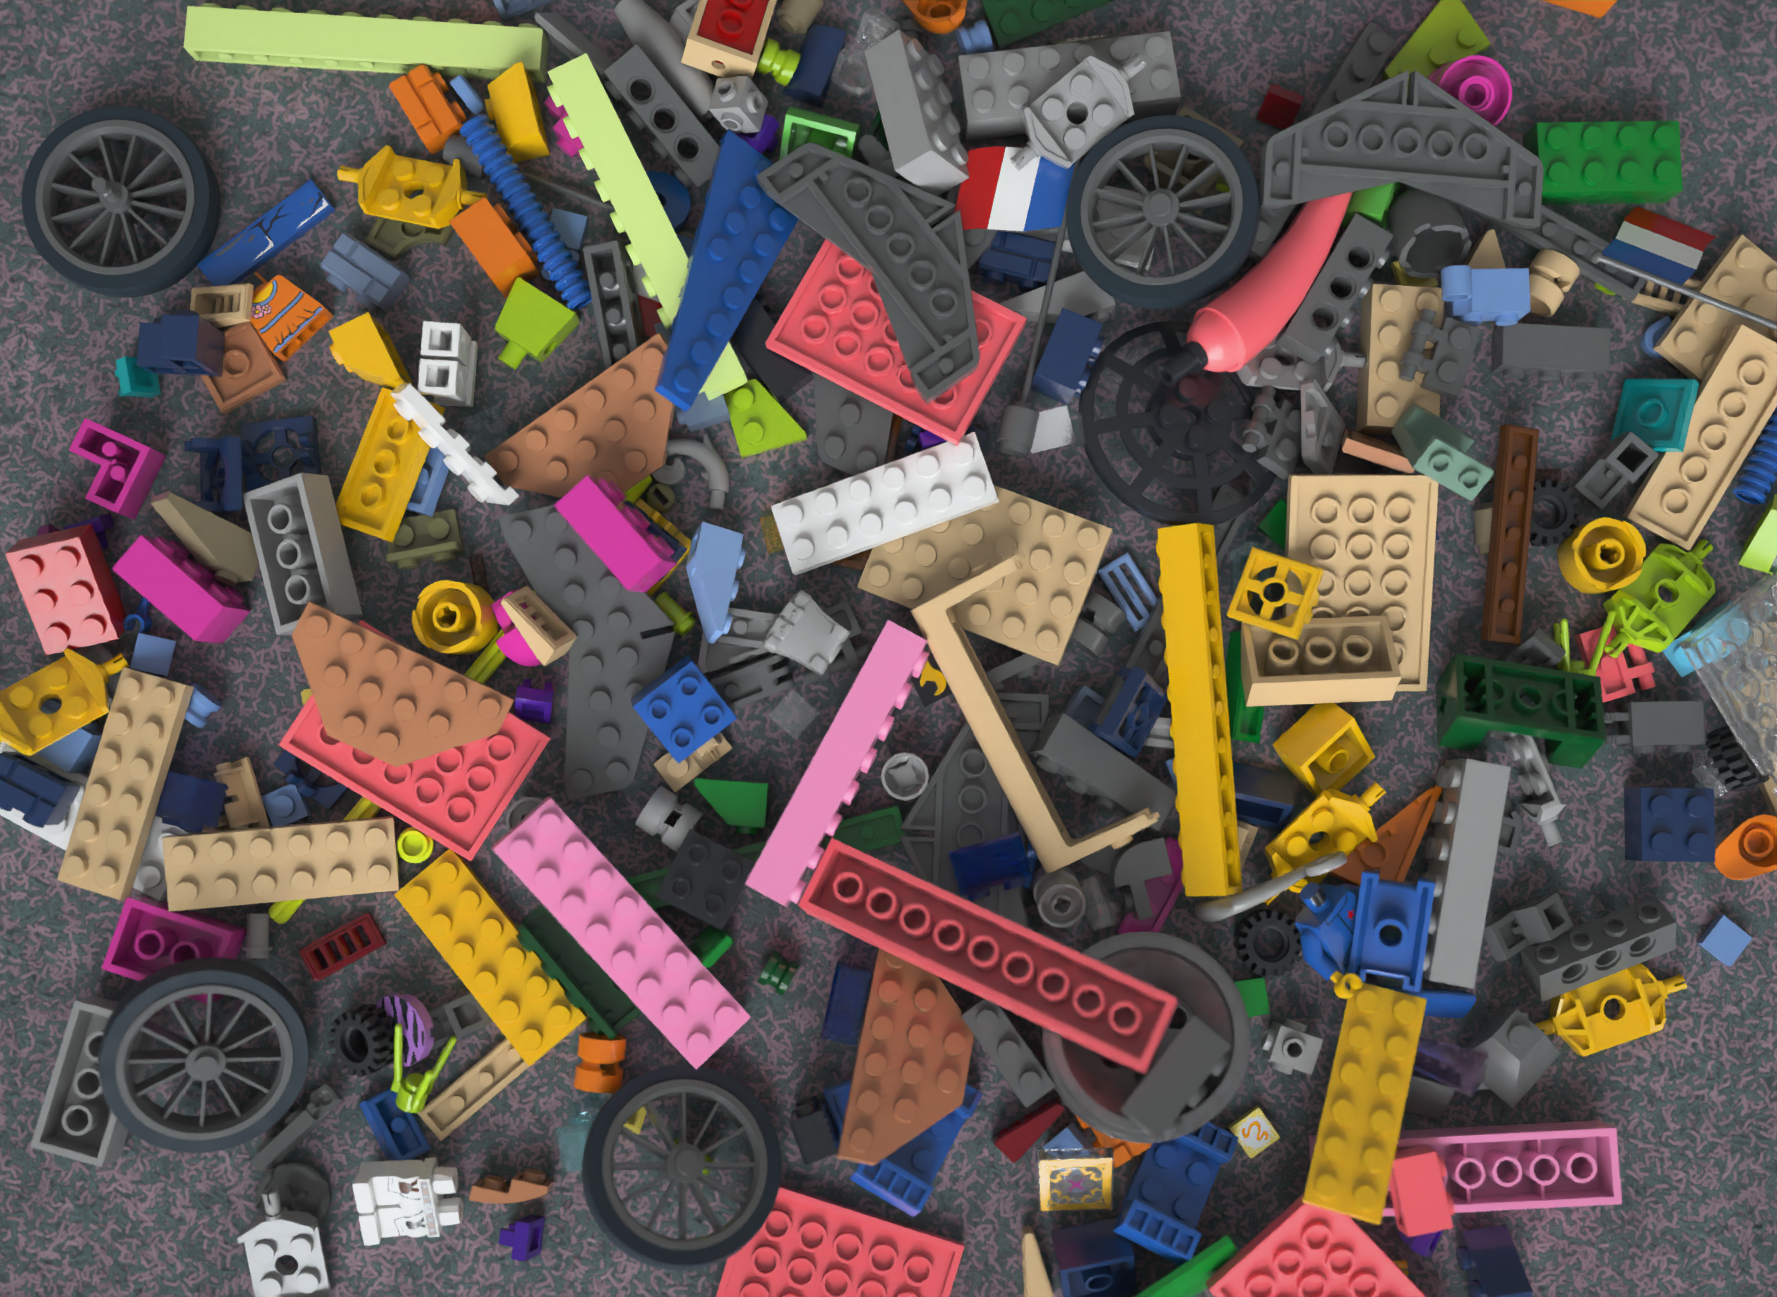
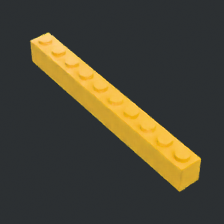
M1193 523L1158 528V539L1156 541V553L1160 558L1161 571L1158 585L1163 596L1164 609L1161 615V622L1166 635L1164 660L1169 674L1167 697L1171 703L1172 713L1170 735L1174 740L1175 752L1172 766L1177 778L1178 791L1175 805L1180 817L1178 843L1182 849L1183 856L1181 880L1185 886L1186 896H1228L1243 891L1214 525Z

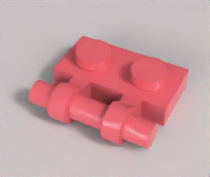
M1614 626L1611 628L1605 646L1617 635ZM1603 627L1574 635L1582 661H1585V668L1589 667ZM1633 644L1626 646L1633 666L1630 668L1627 667L1623 651L1617 658L1609 656L1612 651L1606 653L1603 650L1596 670V676L1601 677L1603 703L1636 693L1632 682L1634 678L1638 679L1641 691L1656 687L1652 675L1655 669L1652 661L1648 662L1644 648Z

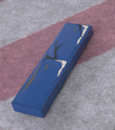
M309 180L198 263L197 266L213 286L238 284L336 210L316 184Z

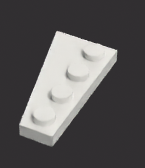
M410 383L399 384L390 392V395L396 400L393 404L395 409L406 420L413 419L421 428L418 432L420 437L430 447L435 448L437 446L446 456L443 459L445 465L457 476L462 474L470 483L467 487L468 490L478 501L509 506L519 497L511 486L507 489H502L494 480V475L497 472L487 462L484 463L476 456L472 458L468 454L470 444L460 434L452 429L446 431L442 427L446 423L445 419Z

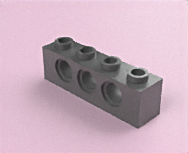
M636 44L603 71L602 78L606 82L602 85L615 102L620 99L629 111L626 113V116L638 131L644 128L653 139L649 144L662 160L667 157L676 169L672 172L677 180L685 188L691 186L696 191L713 177L714 172L712 169L714 162L718 158L720 147L638 44ZM637 83L644 84L650 91V97L644 101L636 100L631 95V86ZM659 112L669 114L673 119V127L668 130L659 129L654 123V116ZM681 141L691 142L696 148V156L691 159L681 157L677 150L678 143Z
M1356 213L1344 228L1301 305L1289 320L1276 344L1311 365H1314L1321 356L1327 359L1338 343V339L1333 336L1339 326L1345 329L1356 312V309L1351 307L1357 296L1363 299L1372 286L1374 279L1369 276L1374 267L1376 266L1380 269L1392 252L1387 246L1393 234ZM1352 255L1359 258L1362 267L1353 266L1348 256ZM1330 286H1339L1344 292V298L1336 297L1332 293ZM1312 315L1322 316L1326 321L1327 328L1316 326Z
M618 240L583 247L605 370L646 342L631 258L625 247L626 245Z
M1654 896L1568 930L1551 941L1536 943L1522 949V975L1540 1002H1544L1675 950L1677 922L1659 899Z

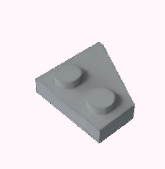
M1316 379L1305 380L1301 382L1302 459L1313 474H1332L1345 423Z
M728 608V612L732 613V621L727 634L722 633L714 644L707 643L704 632L702 634L698 661L699 668L704 674L770 653L763 648V643L779 615Z

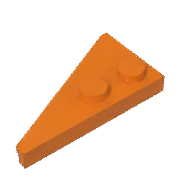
M1437 785L1431 786L1376 830L1378 840L1375 843L1367 837L1347 856L1345 864L1329 871L1328 874L1349 884L1360 886L1362 871L1377 870L1380 871L1379 879L1404 882L1434 811L1435 801H1438L1443 788Z

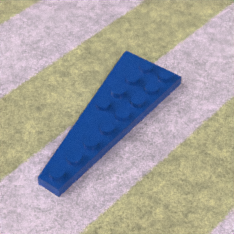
M729 129L719 142L721 146L718 158L713 165L712 171L714 173L710 188L707 190L704 199L706 203L702 219L698 223L687 264L686 280L679 295V298H681L677 314L672 321L670 341L667 350L664 352L655 386L656 392L685 412L693 405L799 218L770 198L757 182L756 176L774 163Z

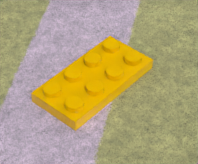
M382 387L336 502V509L340 525L393 543L430 446L420 437L418 432L421 428L413 419L406 420L395 409L393 404L396 400L390 395V392L393 390ZM429 402L443 416L445 408L436 403Z

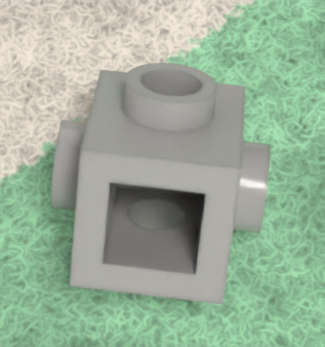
M736 75L728 78H717L713 95L710 98L709 111L727 131L729 129L735 134L760 132L768 100L748 76Z
M1286 1018L1284 1024L1273 1021L1271 1028L1267 1027L1261 1038L1260 1048L1264 1049L1262 1056L1272 1061L1271 1068L1292 1075L1293 1069L1312 1075L1323 1039L1306 1032L1307 1025Z

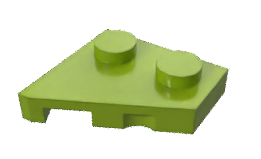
M757 379L749 380L747 383L723 394L741 458L807 440L806 432L777 403Z

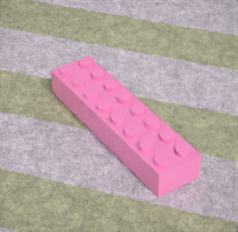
M889 620L887 621L745 883L748 887L787 908L791 901L796 904L799 902L807 887V882L803 881V878L808 868L813 871L816 870L825 852V849L820 847L826 836L833 838L842 821V816L838 813L843 803L850 806L860 788V783L856 781L861 771L866 774L868 773L878 751L873 747L878 739L883 742L886 740L894 724L895 718L891 716L894 708L896 707L899 710L903 708L911 693L912 685L908 684L910 678L914 676L918 679L928 661L927 658L930 653L925 651L927 640Z
M546 797L491 847L696 1070L751 1018L550 797Z
M1600 1120L1400 1130L1396 1150L1427 1145L1442 1156L1446 1167V1177H1442L1445 1192L1448 1191L1451 1195L1455 1213L1622 1204L1616 1128ZM1308 1135L1310 1165L1317 1135ZM1389 1186L1382 1216H1395Z

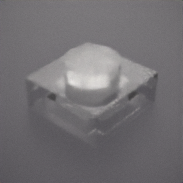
M792 689L768 716L796 740L820 713Z
M1707 749L1696 756L1691 772L1706 788H1714V796L1718 798L1728 792L1729 788L1725 785V779L1720 780L1717 776L1719 773L1717 768L1713 769L1711 763H1714V761L1708 757L1707 751L1710 750Z

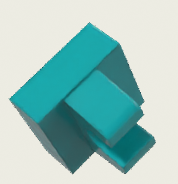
M124 356L116 360L117 369L115 370V377H119V396L153 398L161 394L158 374H150L137 366V358Z

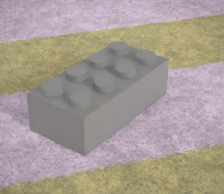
M900 29L864 51L895 171L920 189L935 196H939L969 179L966 165L968 155L959 140L960 126L952 114L950 107L952 96L944 85L942 77L944 67L940 59L935 54H929L923 49L917 39L909 38Z
M298 473L242 494L276 635H292L308 601H312L347 619L363 615L328 475Z
M89 996L74 1001L32 1138L31 1148L99 1167H104L120 1159L128 1130L110 1110L101 1088L98 1071V1054L102 1035L118 1002L97 996ZM154 1013L148 1020L160 1025L163 1015ZM139 1030L131 1050H153L156 1037ZM149 1063L130 1064L136 1083L144 1080Z

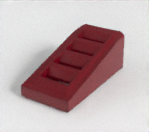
M368 912L299 949V953L313 980L318 982L381 948L387 942L371 912ZM361 925L371 942L368 946H365L356 929ZM346 933L349 934L357 949V952L353 954L343 937ZM332 941L335 942L343 957L340 961H338L329 945ZM316 950H321L329 967H324Z
M1056 1098L1050 1100L995 1133L991 1137L993 1144L1013 1163L1017 1162L1064 1112L1063 1105Z

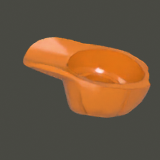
M902 0L912 12L917 23L930 33L947 34L953 32L962 24L966 16L967 0Z
M1763 814L1747 819L1737 825L1715 848L1714 864L1718 871L1732 880H1743L1776 870L1777 817Z

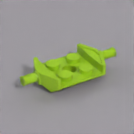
M1699 540L1697 545L1688 553L1675 545L1658 544L1650 550V555L1643 561L1641 567L1643 569L1640 576L1631 584L1619 588L1612 597L1603 603L1607 614L1610 610L1616 612L1613 626L1617 631V635L1604 648L1606 653L1612 651L1609 656L1617 658L1628 644H1633L1656 653L1665 650L1715 594L1714 579L1702 566L1704 564L1702 560L1713 550L1711 544L1704 547L1708 543L1707 540ZM1659 586H1663L1671 592V603L1665 602L1660 598L1658 594Z

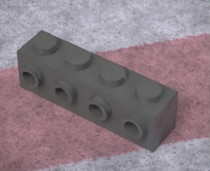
M1065 713L1049 716L1028 752L1038 759L1036 763L1039 767L1049 773H1058L1064 777L1069 788L1080 794L1086 793L1096 800L1094 804L1106 813H1115L1123 819L1147 807L1151 814L1158 811L1160 815L1157 818L1158 821L1136 832L1137 834L1159 831L1175 803L1177 793Z

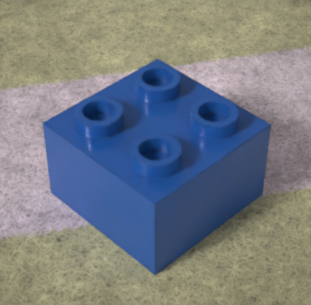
M689 654L631 698L632 707L678 764L737 719L732 708Z

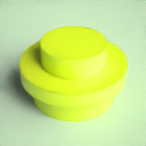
M414 827L405 829L397 839L398 854L409 863L425 861L430 857L434 849L433 838Z

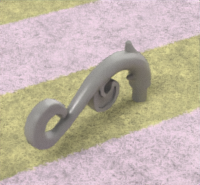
M703 435L702 443L684 438L668 439L666 458L675 454H681L699 461L706 470V472H701V476L708 481V491H711L709 508L723 510L725 494L729 493L730 487L729 473L726 464L713 447L709 436ZM675 458L671 466L665 463L663 467L652 475L658 482L672 486L681 482L685 476L686 469L683 462L679 458Z
M1343 851L1333 852L1272 880L1250 886L1238 894L1211 901L1202 900L1195 906V915L1199 920L1209 923L1228 918L1268 900L1306 876L1321 875L1342 866L1347 862V857Z

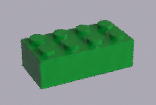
M1679 121L1537 122L1523 136V147L1536 155L1543 164L1541 205L1666 203L1683 190Z

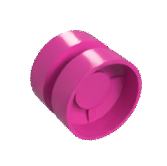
M1480 55L1464 57L1436 68L1427 77L1431 82L1493 126L1498 125L1510 108L1512 84L1509 75L1502 65L1489 57Z

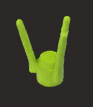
M1614 610L1609 611L1588 668H1584L1585 661L1570 660L1568 620L1563 618L1560 624L1555 623L1553 625L1554 642L1566 651L1562 660L1556 664V670L1596 676V670L1613 626L1616 612Z
M397 1023L394 1036V1080L391 1090L398 1093L395 1103L399 1109L408 1113H418L424 1109L428 1094L431 1093L434 1082L449 1057L457 1038L456 1036L450 1037L433 1069L428 1070L425 1076L419 1073H411L407 1078H402L403 1027L401 1023Z

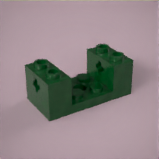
M1455 653L1436 682L1438 746L1474 751L1489 730H1497L1544 738L1545 757L1548 764L1582 769L1606 741L1601 677ZM1519 694L1529 696L1535 702V706L1525 704L1520 699Z

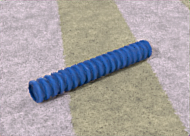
M476 115L468 119L460 128L461 135L467 137L466 143L468 146H473L471 151L474 156H479L477 161L481 166H485L483 169L485 174L491 175L489 180L492 185H497L495 190L499 195H503L501 198L503 203L509 204L507 210L510 214H515L513 219L515 223L521 224L519 229L522 233L527 234L525 239L528 243H533L531 248L533 252L539 253L537 256L539 262L545 263L543 265L546 272L550 271L549 278L551 281H556L555 288L557 291H562L561 297L563 300H568V309L577 310L592 301L588 279H583L585 274L582 270L577 269L579 266L577 261L571 260L573 255L570 250H565L567 245L564 241L559 240L561 235L558 231H554L555 225L553 222L547 221L549 215L547 212H542L543 206L541 202H536L537 196L534 192H530L531 186L529 183H524L525 176L523 173H518L520 168L516 163H512V155L506 154L508 149L505 144H500L502 139L499 134H494L496 129L493 125L489 124L490 119L487 115Z
M1777 407L1769 418L1767 425L1761 431L1763 435H1760L1756 440L1758 445L1753 447L1751 451L1753 455L1747 459L1749 465L1744 466L1742 470L1744 475L1739 476L1737 480L1739 485L1735 486L1732 491L1737 498L1750 504H1764L1767 499L1765 494H1769L1772 489L1769 484H1773L1776 481L1774 474H1777Z

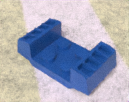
M966 1083L963 1104L959 1108L946 1115L874 1166L857 1163L849 1179L910 1216H916L921 1212L934 1188L931 1184L963 1123L973 1115L983 1093Z
M1207 1122L1182 1137L1152 1143L1153 1145L1143 1151L1124 1196L1122 1208L1113 1232L1124 1236L1178 1266L1189 1261L1201 1237V1233L1195 1231V1228L1220 1165L1231 1161L1239 1137Z

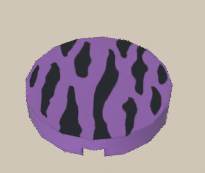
M397 992L383 997L375 1005L376 1009L382 1007L386 1010L384 1017L391 1015L394 1019L390 1023L392 1028L397 1023L402 1024L403 1067L412 1066L427 1057L433 1047L434 1037L430 1038V1029L433 1028L432 1018L426 1007L415 996L408 993L402 995Z

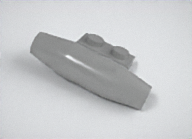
M621 0L615 7L614 12L632 45L638 44L692 113L703 122L712 119L714 115L709 111L710 98L715 88L707 72L681 63L700 0H687L675 8L669 23L643 0Z

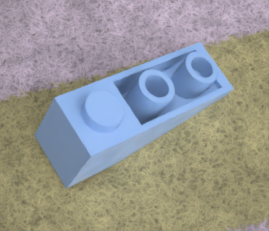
M702 522L692 536L686 570L705 640L707 643L714 644L721 634H727L730 628L732 613L728 612L729 603L734 601L738 591L739 581L734 579L736 569H740L743 564L746 549L741 548L744 534Z

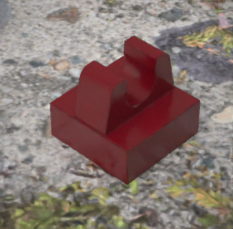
M1271 83L1258 110L1256 119L1285 130L1291 127L1304 96L1299 95L1296 91L1292 92L1284 89L1279 84Z

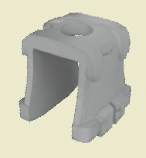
M800 590L787 603L770 628L764 640L763 648L772 654L776 653L788 657L822 676L828 668V664L832 663L842 648V643L847 640L850 632L824 613L811 598V595Z

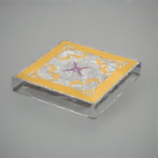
M1113 1149L1038 1150L1039 1212L1113 1210Z

